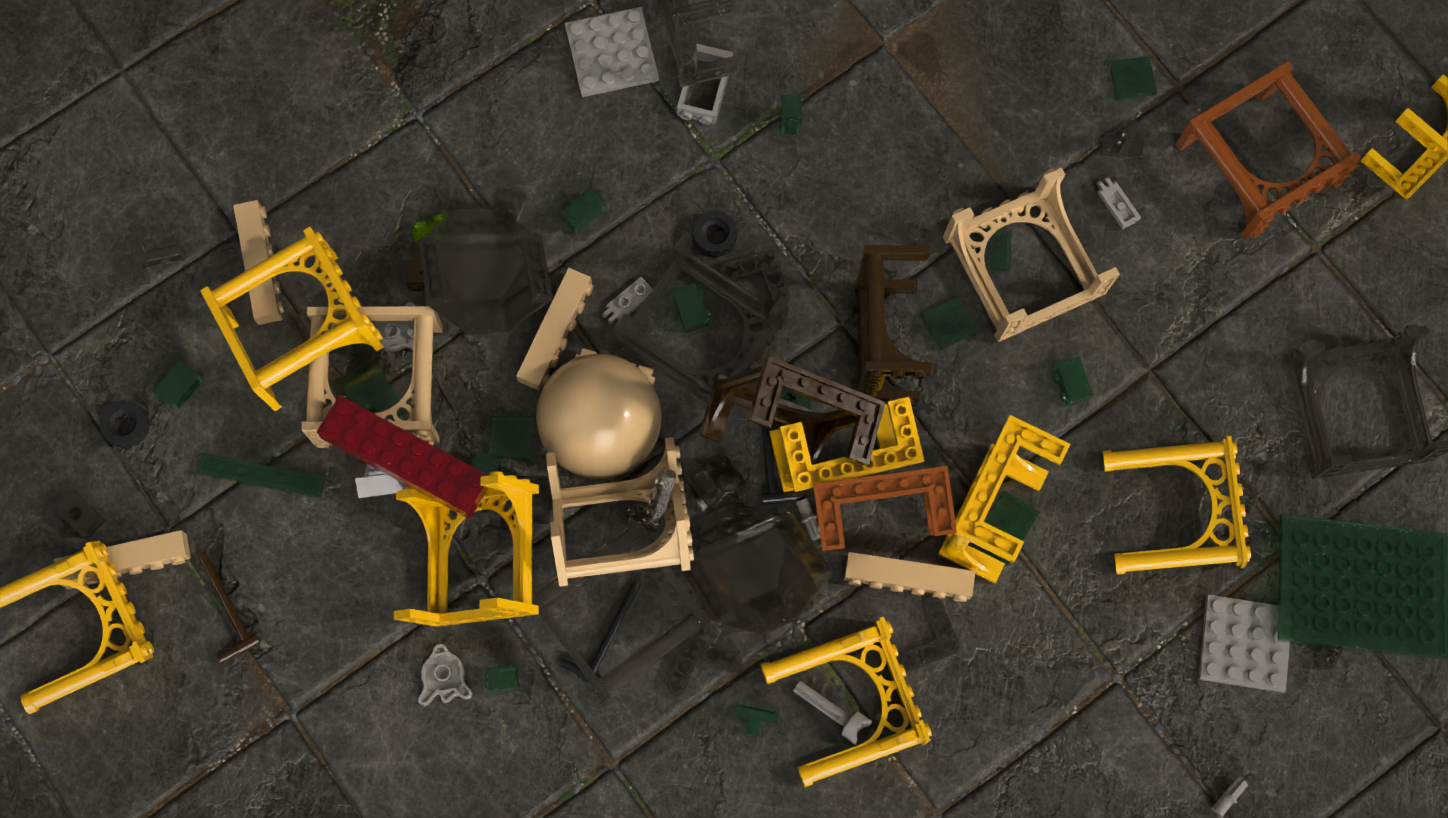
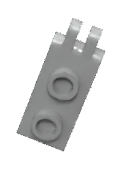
M1105 177L1103 182L1100 180L1096 183L1099 188L1097 191L1099 197L1122 230L1140 220V215L1116 181L1111 182L1109 177Z
M640 277L606 305L607 310L602 316L607 318L612 314L608 319L610 324L616 320L621 322L653 296L655 291Z

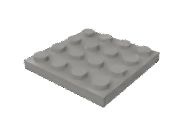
M642 7L565 23L582 97L659 81Z
M1207 595L1198 680L1285 693L1293 608Z

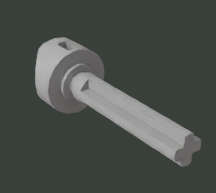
M801 681L793 690L800 697L844 726L842 736L854 745L857 743V733L871 725L872 721L857 711L850 717L849 714Z

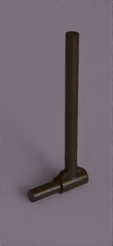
M202 552L197 556L240 636L236 646L217 656L222 664L239 653H245L261 642L256 633H247L205 552Z

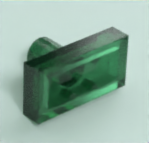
M737 703L735 715L750 718L747 729L748 734L760 735L762 721L778 724L779 712Z

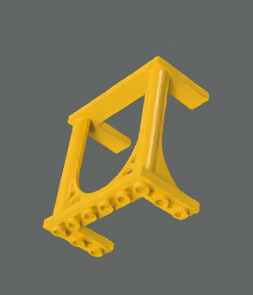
M1443 74L1431 88L1442 96L1448 113V78ZM1409 108L1395 122L1427 148L1421 157L1404 174L1373 148L1361 160L1362 163L1406 200L1448 159V121L1445 132L1441 136Z
M311 227L303 230L306 235L305 237L214 290H211L208 286L200 290L252 390L274 411L282 408L275 392L269 386L334 349L350 344H368L376 351L384 348L380 341L383 339L381 333L375 328L372 321H369L365 313H360L358 308L361 305L355 296L352 297L349 293L352 291V288L346 279L344 281L341 279L340 276L343 272L335 261L338 259L336 253L330 248L327 241L323 239L320 232L315 233ZM315 256L314 265L307 268L305 266L307 258ZM296 262L300 263V265L295 266L293 264ZM319 266L322 270L321 273H317L316 271L319 268ZM297 271L314 276L325 287L329 301L328 313L322 327L308 341L256 371L234 330L239 325L232 311L225 304L281 273ZM338 299L341 304L335 305L334 301ZM343 310L347 313V316L344 319H335L333 314L335 311ZM331 323L337 325V326H334V325H333L332 328L329 329V325H330Z
M909 397L889 401L885 404L876 436L879 449L873 450L870 463L866 466L848 460L846 457L812 465L802 422L779 427L780 429L769 431L783 493L814 488L813 484L853 479L925 462Z
M1009 415L996 444H991L955 518L957 533L947 535L938 553V556L966 570L975 571L976 575L993 583L997 582L1005 563L968 546L969 542L1014 563L1024 541L983 521L1005 476L1039 491L1049 472L1020 458L1016 454L1019 446L1058 465L1062 463L1070 446L1069 443L1012 415Z
M499 471L490 472V475L481 477V486L488 487L489 489L480 502L482 503L481 507L479 504L475 512L486 509L497 512L505 519L512 533L513 601L502 598L480 600V609L447 613L449 546L455 530L466 517L457 513V518L455 520L451 519L449 508L409 486H406L405 490L396 491V500L409 503L419 514L426 530L428 540L427 612L415 609L394 611V620L438 627L539 614V606L532 604V495L539 494V485L530 483L529 479H517V476L514 475L504 476L503 472ZM510 499V501L512 502V506L507 512H505L504 506L506 502Z

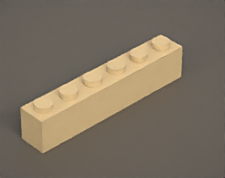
M258 200L233 205L245 271L274 255L272 244L268 242V237H271L269 226L265 225L264 218H267L266 209L260 205ZM275 276L249 290L253 317L258 325L283 320L282 313L285 312L282 300L279 301L278 294L281 293L279 282H276Z
M568 268L517 373L518 382L541 391L550 378L551 368L557 366L559 361L558 354L560 350L565 349L568 342L566 337L569 331L572 332L575 328V318L584 309L585 303L583 301L586 296H590L594 285H592L590 276Z
M182 530L107 547L109 555H107L108 560L115 565L118 571L117 578H120L121 574H139L143 572V569H161L165 564L179 565L185 563V560L191 559L187 534ZM68 556L54 559V563ZM81 570L73 574H70L62 579H70L78 582V576ZM88 571L85 575L84 583L95 584L100 582L94 571ZM61 585L63 587H66V589L74 588L68 585Z
M849 552L847 555L844 581H848V584L854 586H861V583L870 584L869 587L874 589H882V586L890 587V590L894 592L910 590L914 595L930 593L933 594L932 597L940 599L950 596L954 597L955 601L966 602L967 599L970 600L972 597L975 571L852 552Z

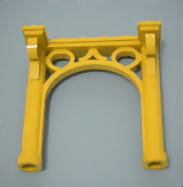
M1227 436L1223 441L1117 452H1111V450L1103 451L1105 471L1164 465L1185 467L1194 472L1203 481L1209 492L1212 505L1210 524L1198 541L1182 548L1115 553L1117 575L1125 574V572L1231 562H1235L1236 566H1240V568H1245L1251 558L1250 546H1246L1245 538L1248 537L1247 525H1243L1242 517H1245L1246 514L1245 506L1240 504L1239 497L1243 496L1242 484L1237 482V475H1240L1239 462L1235 463L1237 445L1236 442H1232L1231 436ZM1201 460L1205 461L1202 469L1188 461ZM1210 464L1220 466L1222 477L1219 480H1211L1205 474ZM1227 479L1229 496L1222 495L1218 488L1214 489L1213 486H1219ZM1226 506H1230L1232 523L1226 518L1217 519V516H1221V512ZM1218 524H1225L1229 528L1230 537L1225 541L1218 540L1212 532ZM1208 538L1218 545L1216 547L1199 548ZM1234 539L1235 545H1229Z
M100 541L88 542L83 547L84 550L0 587V608L45 587L58 584L68 585L80 590L89 597L96 606L102 621V643L98 653L90 663L39 688L21 694L22 705L28 714H32L48 703L139 661L142 663L153 658V646L150 641H146L143 635L145 629L140 621L137 622L134 616L136 613L135 607L132 602H128L125 596L127 594L126 588L122 582L119 583L116 577L118 571L115 565L109 562L107 557L109 555L108 549ZM81 570L78 576V582L70 579H62L70 574H73ZM88 571H94L99 578L100 584L96 589H91L84 585L85 575ZM106 585L112 601L104 599L102 595L97 596L95 593L102 591ZM117 608L123 623L110 625L109 621H113L112 615ZM114 628L123 630L126 636L124 645L118 646L110 640L111 632ZM107 647L119 651L118 653L101 660L107 650Z
M884 617L879 618L872 627L771 663L767 661L760 664L767 684L827 662L847 661L863 669L873 680L879 692L881 718L873 736L858 746L798 766V772L804 787L914 745H925L931 741L929 738L932 736L928 723L924 724L923 720H919L922 715L918 705L914 706L911 697H914L910 684L906 685L905 669L902 664H898L896 659L899 656L895 644L891 645L890 643L891 633H893L889 621H885ZM864 648L860 660L853 656L845 655ZM874 650L878 652L881 659V665L878 668H872L865 663L868 651ZM887 664L893 681L885 680L882 675L877 676L876 673L882 671ZM896 689L902 706L891 704L887 707V702L891 701V693ZM897 709L901 712L903 717V725L901 727H893L886 720L890 710ZM909 722L911 728L905 730ZM884 726L891 732H895L893 735L876 740Z

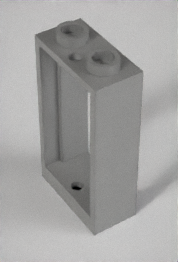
M695 43L677 105V116L685 120H698L706 125H716L733 63V52ZM697 60L724 66L712 111L685 105Z
M359 463L355 477L359 498L394 494L396 491L405 490L407 485L366 463Z

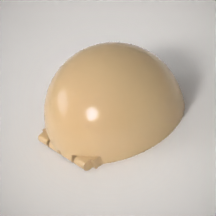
M584 348L580 355L576 354L575 359L558 368L545 383L536 409V423L540 439L548 453L555 452L556 463L572 474L590 479L613 478L627 473L638 466L652 451L661 428V406L653 386L655 382V377H652L654 369L641 365L638 368L636 364L620 357L601 353L597 354V352Z

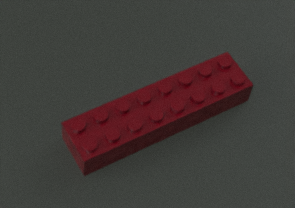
M339 395L317 430L322 440L469 520L489 489L488 487L481 486V477L488 476L487 474Z

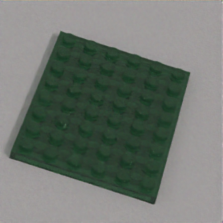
M1287 514L1280 515L1278 641L1448 659V533Z

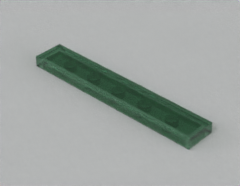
M202 453L197 470L199 475L320 499L326 480L322 476Z

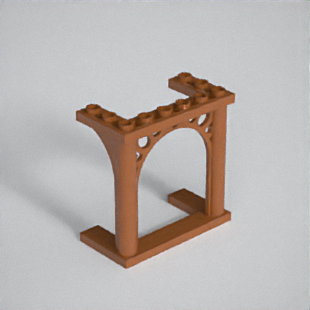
M1289 61L1190 120L1175 144L1179 150H1182L1198 139L1237 192L1244 207L1246 228L1242 231L1241 235L1245 240L1251 236L1256 238L1264 232L1263 230L1270 225L1269 222L1276 218L1274 215L1279 212L1281 214L1286 213L1292 208V204L1295 202L1298 204L1302 203L1309 197L1308 194L1311 192L1316 194L1323 188L1327 190L1332 186L1334 188L1340 186L1345 182L1344 179L1349 177L1351 172L1358 167L1357 163L1362 158L1357 151L1351 154L1290 73L1293 66ZM1279 89L1312 134L1315 145L1313 162L1305 174L1293 181L1286 183L1263 181L1250 174L1242 166L1211 122L1255 95L1261 102ZM1323 146L1325 151L1322 152L1320 147ZM1327 157L1331 159L1333 164L1331 166H1324L1319 162V158ZM1316 168L1321 170L1317 174L1314 173V169ZM1259 185L1263 187L1261 193L1259 192L1261 189L1257 188ZM1284 188L1288 189L1282 197L1281 190ZM1268 189H1275L1277 193L1275 201H1270L1267 198Z
M948 466L813 484L822 551L845 548L840 504L924 493L929 535L939 536L957 533Z

